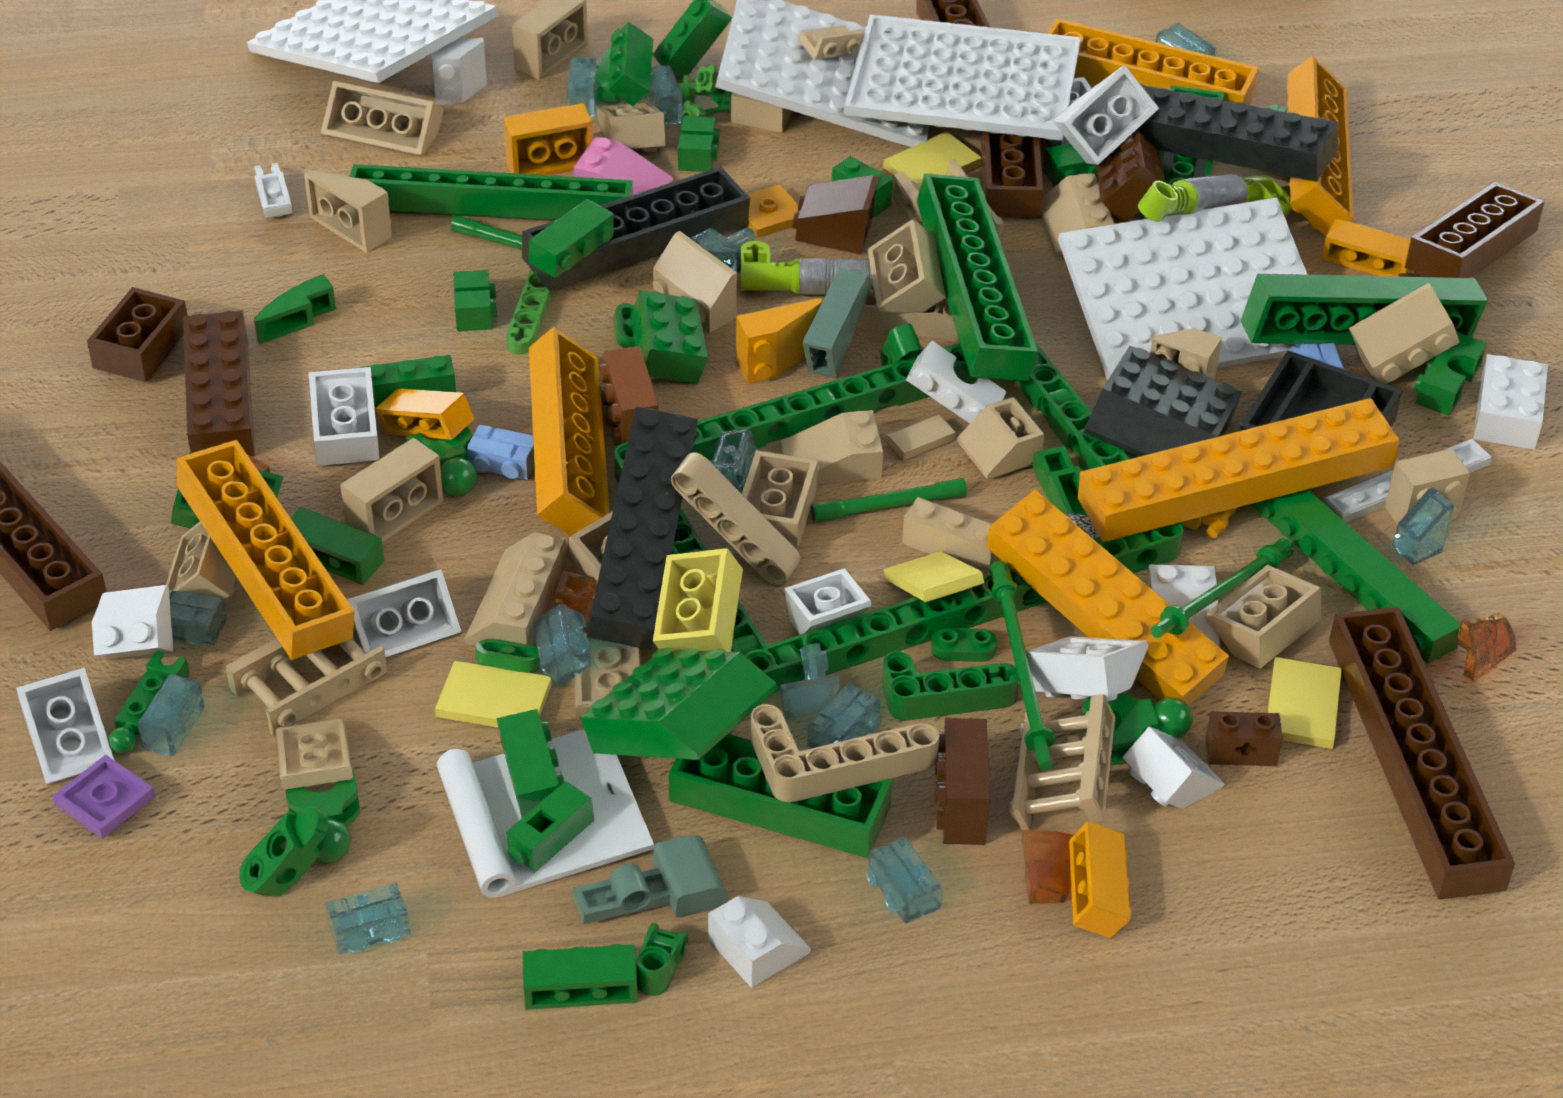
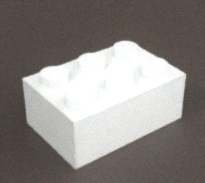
M1487 354L1480 380L1473 439L1535 450L1543 423L1548 364Z

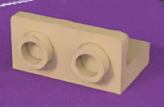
M845 25L802 31L798 40L814 60L858 53L865 32L862 29L849 31Z

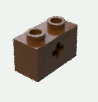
M1210 711L1205 738L1208 764L1277 766L1283 741L1279 713Z

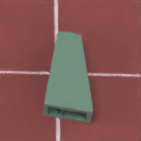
M839 268L803 340L807 367L810 373L837 379L870 291L868 274H864L857 269L847 270Z

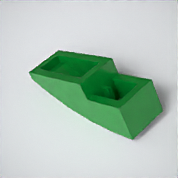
M322 274L284 292L265 306L254 317L258 343L262 344L314 325L313 317L336 310L334 288L326 276Z
M1065 445L1036 452L1031 465L1049 501L1063 514L1087 515L1078 500L1081 470L1079 465L1073 466Z

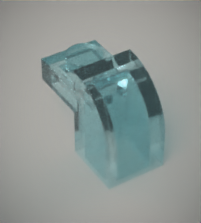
M711 227L690 239L736 273L741 272V246L746 242L755 241V231L746 227L725 238Z
M820 643L800 648L805 680L789 682L780 686L786 719L804 717L823 710L834 700L838 692L839 674L825 675V671L829 667L828 658L825 650L821 651Z

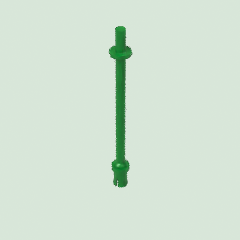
M1281 538L1272 545H1265L1258 550L1257 559L1180 608L1176 605L1167 606L1160 614V622L1151 627V634L1155 638H1160L1166 633L1173 635L1182 634L1189 625L1190 617L1253 577L1266 565L1277 569L1284 559L1292 556L1294 550H1287L1292 548L1293 544L1288 539Z
M997 561L989 568L993 581L992 596L1002 606L1030 730L1024 736V741L1027 748L1035 750L1039 768L1046 771L1053 767L1049 747L1055 742V737L1052 729L1044 727L1014 603V599L1018 596V587L1012 580L1009 563L1006 562L1005 564L1004 561Z

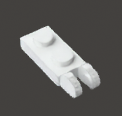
M272 163V174L265 175L260 165L254 166L255 182L264 217H281L293 214L283 172H280L278 163Z

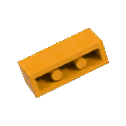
M1336 218L1326 235L1321 259L1377 276L1398 277L1399 273L1410 272L1409 269L1404 267L1411 239Z
M398 388L375 408L386 434L409 436L421 433L425 438L453 440L475 419L464 393Z
M1087 821L1069 840L1073 925L1111 939L1122 927L1129 923L1132 910L1129 907L1128 889L1130 882L1127 878L1126 861L1128 855L1125 850V837L1123 833Z

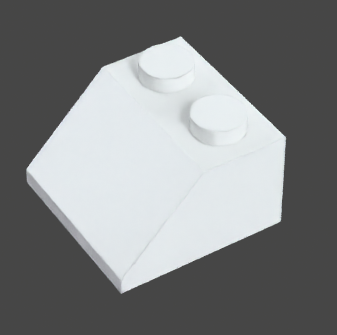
M483 38L455 40L431 53L435 101L438 105L464 103L487 86Z
M845 568L784 588L788 618L799 635L865 614L871 607V600Z
M161 585L102 593L92 620L94 656L118 659L150 655L157 651H162L163 653L173 652L169 586Z
M1148 727L1122 757L1131 766L1129 770L1131 775L1139 782L1147 783L1153 789L1150 793L1151 796L1165 807L1170 804L1183 809L1220 790L1225 785L1182 739L1175 738L1152 727Z
M737 896L708 913V941L751 988L811 953V948L767 901Z

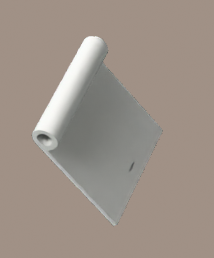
M584 729L553 738L552 741L547 742L548 747L555 746L559 766L554 767L555 773L562 772L564 782H569L592 798L594 822L536 872H533L525 865L516 864L510 858L507 851L506 831L522 818L504 753L472 762L469 753L465 750L451 749L446 751L437 761V769L480 890L484 896L490 898L502 897L654 849V843L617 755L593 754Z

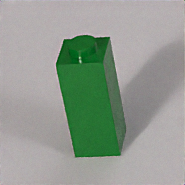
M565 781L506 831L507 851L510 858L516 864L525 865L533 872H536L594 822L592 798Z

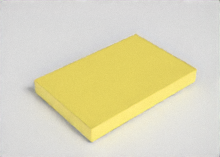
M944 132L884 159L883 168L892 175L904 171L910 181L918 183L922 182L924 173L948 175L949 160L954 159L961 169L968 172L981 166L982 157L949 132Z
M942 551L883 569L885 580L924 602H929L984 583L982 571Z
M1279 657L1274 658L1267 713H1279L1283 741L1333 749L1342 668Z
M454 661L435 707V716L497 728L496 718L533 709L538 710L540 717L552 686V677Z

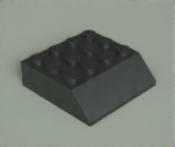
M1129 346L1104 385L1083 433L1139 457L1224 435L1233 418L1242 392L1234 389L1227 383H1219L1207 378L1200 372L1190 371L1178 366L1171 360H1164L1149 354L1145 349Z
M1287 350L1241 423L1240 430L1243 431L1369 398L1372 399L1391 427L1397 417L1402 390Z

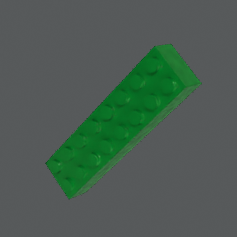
M1257 274L1240 321L1251 343H1334L1335 345H1356L1349 330L1350 327L1429 283L1450 317L1455 331L1472 337L1488 299L1475 278Z

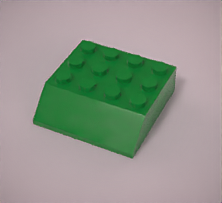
M667 647L654 652L653 657L644 665L636 667L631 676L623 682L614 685L612 691L603 699L595 701L591 705L592 708L582 715L580 719L593 754L699 760L750 715L757 706H760L778 690V686L774 680L740 652H727L723 649L698 651L696 648L672 650V648Z

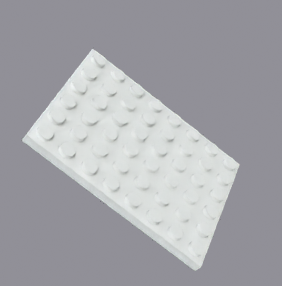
M320 0L316 2V6L297 12L294 18L278 22L275 28L257 33L255 35L256 38L248 41L247 45L252 53L379 83L498 17L499 14L496 6L485 4L483 1Z
M736 0L715 87L908 147H913L927 141L929 129L927 124H910L900 121H883L874 118H856L844 115V104L859 52L814 60L798 40L802 31L845 25L849 31L862 29L865 32L866 27L853 21H845L831 14L816 12L805 6H797L783 0Z
M870 14L845 100L844 115L856 118H874L883 121H900L910 124H927L936 127L988 131L994 134L1005 133L1021 137L1031 136L1047 140H1063V133L1053 121L1069 107L1081 38Z
M1277 198L1204 209L1193 214L1185 215L1179 213L1167 215L1160 222L1143 219L1059 234L1058 242L1107 381L1129 346L1145 349L1150 354L1152 338L1155 335L1195 328L1222 337L1217 368L1284 357L1287 350L1290 351L1291 346L1295 345L1251 343L1240 321L1257 274L1307 275Z

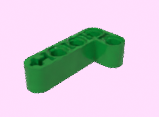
M893 651L885 655L883 659L882 689L889 713L898 720L908 721L1006 708L1015 704L1017 700L1019 679L1016 667L1009 663L917 673L911 656L905 652Z

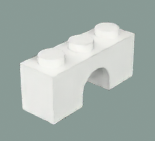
M931 341L916 358L906 381L968 423H971L987 405L1003 400L1007 391L988 378H978L974 384H967L960 380L953 369L957 357Z

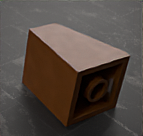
M872 175L809 185L806 196L801 195L799 212L794 214L792 228L796 229L795 241L862 255L873 218L879 176Z

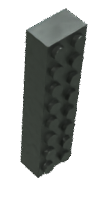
M1139 83L1159 109L1132 134L1139 130L1157 150L1316 182L1338 151V122L1326 120L1325 118L1303 116L1298 113L1277 111L1271 108L1251 106L1245 103L1224 101L1219 98H1208L1194 95L1193 93H1182L1167 88L1150 87Z
M720 166L601 205V207L614 214L613 237L557 278L529 263V240L555 221L522 231V259L550 292L660 255L678 231L694 242H698L748 225L750 197Z
M638 406L635 407L592 604L587 638L652 650L666 557L672 553L683 498L673 487L671 476L686 456L692 453L698 423L697 418Z

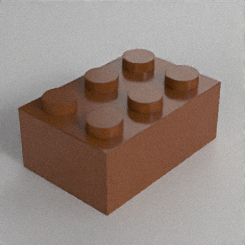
M640 346L604 351V364L599 365L602 383L605 382V387L600 388L603 406L608 405L606 407L607 421L609 425H614L612 427V435L615 446L628 442L636 406L659 411V405Z

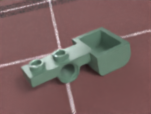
M688 835L658 842L654 846L653 870L641 872L640 867L636 864H624L617 867L611 873L609 880L574 887L572 897L583 924L668 904H670L675 917H681L720 907L727 903L728 893L703 838L698 835Z

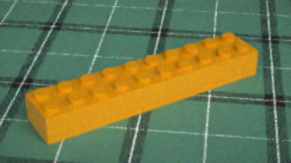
M1369 398L1081 471L1078 500L1101 541L1106 542L1394 467L1400 440L1375 403Z

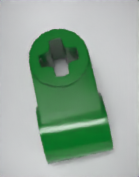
M902 324L888 333V337L880 349L882 366L919 356L923 351L912 324Z
M650 924L636 959L637 986L642 993L656 996L666 992L678 965L682 962L686 953L689 938L688 932L681 931L678 934L659 929L658 924Z

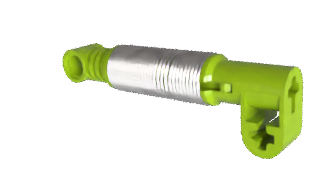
M1235 174L1182 179L1174 182L1172 185L1156 180L1138 203L1140 212L1155 222L1162 221L1165 215L1193 214L1199 210L1271 198L1278 199L1285 218L1293 208L1290 205L1291 197L1269 175L1241 177Z
M749 241L741 246V291H792L794 294L826 295L839 268L860 270L864 274H868L870 290H874L868 258H835L834 262L832 258H828L827 262L825 258L794 259L792 262H770V248L766 243Z

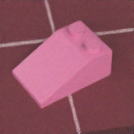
M595 137L573 167L574 177L633 180V195L673 182L672 176L623 143L609 140L608 138Z

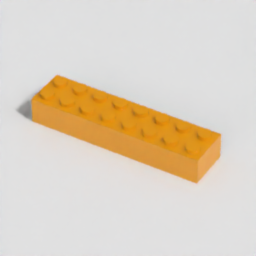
M1057 18L1047 34L1081 38L1074 79L1084 77L1091 86L1098 85L1116 70L1126 66L1135 79L1145 86L1167 88L1170 90V85L1224 92V101L1245 103L1247 105L1250 104L1255 94L1259 67Z
M1312 56L1287 73L1288 113H1298L1303 116L1325 118L1326 120L1338 122V151L1317 182L1290 176V205L1296 213H1301L1308 219L1310 226L1314 230H1319L1326 237L1336 218L1348 222L1354 220L1347 89Z
M552 327L529 347L537 515L544 522L551 523L570 537L610 513L599 365L596 355L555 327Z
M234 440L178 457V489L290 659L293 660L353 639L355 611L239 442Z
M1034 489L989 526L986 548L1001 561H1004L1005 564L1006 562L1009 563L1011 570L1088 637L1147 641L1148 649L1135 678L1158 699L1161 700L1166 697L1179 698L1190 706L1224 676L1229 655L1192 623L1189 622L1188 627L1182 634L1173 635L1166 633L1160 638H1155L1151 634V627L1160 622V614L1170 605L1037 490Z

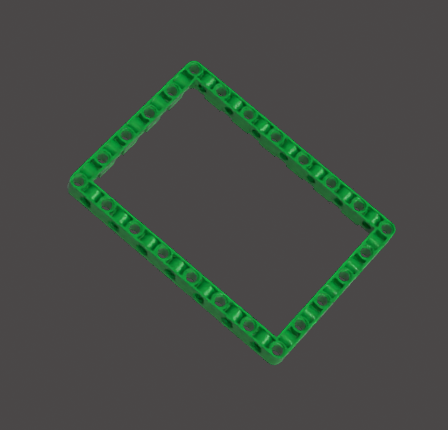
M1035 342L1038 354L1029 381H1016L1020 384V390L1037 411H1041L1050 422L1049 427L1060 441L1076 455L1082 469L1085 471L1129 460L1130 458L1122 449L1083 433L1092 411ZM961 344L944 348L957 357L953 365L957 377L967 384H974L978 378L970 376ZM918 356L700 420L697 423L692 453H699L709 461L731 454L735 456L765 447L767 443L791 437L841 413L873 410L875 414L880 409L894 405L901 406L930 397L929 395L906 381ZM628 442L618 445L614 450V471L618 484ZM680 508L671 555L708 551L682 508ZM1179 522L1102 542L1100 537L1094 540L1134 574L1148 569L1149 565H1161L1177 559L1180 555L1184 527ZM1010 569L1012 580L1018 587V596L1014 599L1017 612L1048 602ZM988 573L983 575L984 583L929 602H924L914 597L767 645L738 599L731 652H740L774 680L778 686V690L775 692L884 657L893 651H902L929 642L934 632L939 629L971 628L1004 617L1001 603L995 601L992 596L993 581L991 574Z

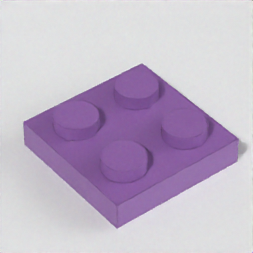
M105 754L52 797L55 806L103 839L155 798V792L152 786Z

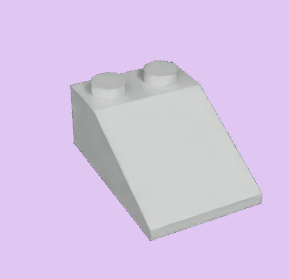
M1122 66L1073 102L1053 122L1086 163L1098 165L1154 114L1159 107L1127 67Z
M371 367L308 372L317 466L379 460Z
M1149 565L1146 585L1169 605H1176L1181 608L1217 585L1215 567ZM1218 600L1190 617L1189 622L1220 647L1219 635L1206 619V613L1218 604Z
M85 668L16 688L18 700L46 785L80 775L105 754L114 760Z

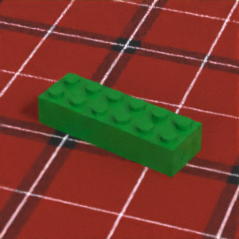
M727 734L699 760L676 758L668 773L669 801L867 859L891 807V779L795 802L780 801L771 791L751 740Z

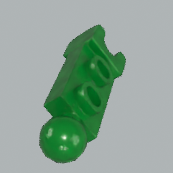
M157 651L154 653L146 665L147 671L114 718L116 729L110 733L108 740L113 751L119 754L128 753L135 747V734L148 736L175 693L180 692L189 679L190 670L185 657H179L172 665L167 666L161 661L163 652Z

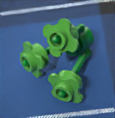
M710 65L708 68L701 66L696 76V82L688 81V75H684L683 83H678L676 89L677 99L682 100L681 106L685 108L682 112V118L683 116L706 117L707 115L722 111L731 112V95L733 92L715 87L719 73L716 71V66ZM696 95L712 96L713 103H717L718 106L704 110L702 105H692L691 103H694Z

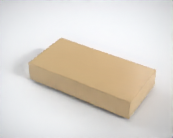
M940 415L888 434L887 443L904 461L954 441L956 432Z

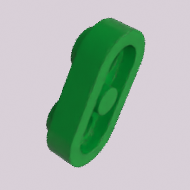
M629 303L618 305L613 317L615 340L622 348L635 347L630 321L634 305Z
M943 628L937 630L932 635L931 653L942 661L985 662L991 660L996 655L998 641L995 634L986 629Z
M484 639L476 644L475 660L484 666L533 673V671H536L541 666V650L527 644L500 639Z

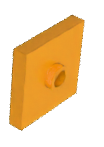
M780 184L747 194L750 197L748 225L746 226L756 238L792 227L794 214L799 212L798 204Z

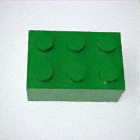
M640 290L630 315L635 347L640 346L649 377L698 384L708 359V353L697 300L687 296H675L656 291Z

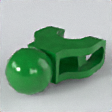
M468 426L453 440H429L421 433L406 436V442L415 438L439 455L442 490L453 497L464 496L475 487L477 472L474 465L468 461L467 453L468 444L472 439V433Z
M1125 693L1117 694V699L1108 701L1115 715L1110 765L1126 764L1127 762L1122 757L1148 727L1172 735L1175 738L1185 736L1193 722L1192 711L1187 703L1179 698L1166 697L1157 701L1153 706L1150 698L1138 700ZM1091 697L1082 706L1083 715L1090 709Z
M352 771L353 779L337 781L331 789L323 792H312L305 787L286 789V800L290 813L296 814L302 807L311 806L324 810L328 815L329 822L325 833L326 836L317 846L321 854L316 860L320 862L333 863L348 853L351 836L347 827L360 814L354 771Z

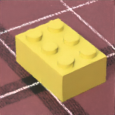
M728 548L667 555L653 642L659 649L667 647L672 648V650L696 648L698 651L723 649L724 651L731 652L743 569Z

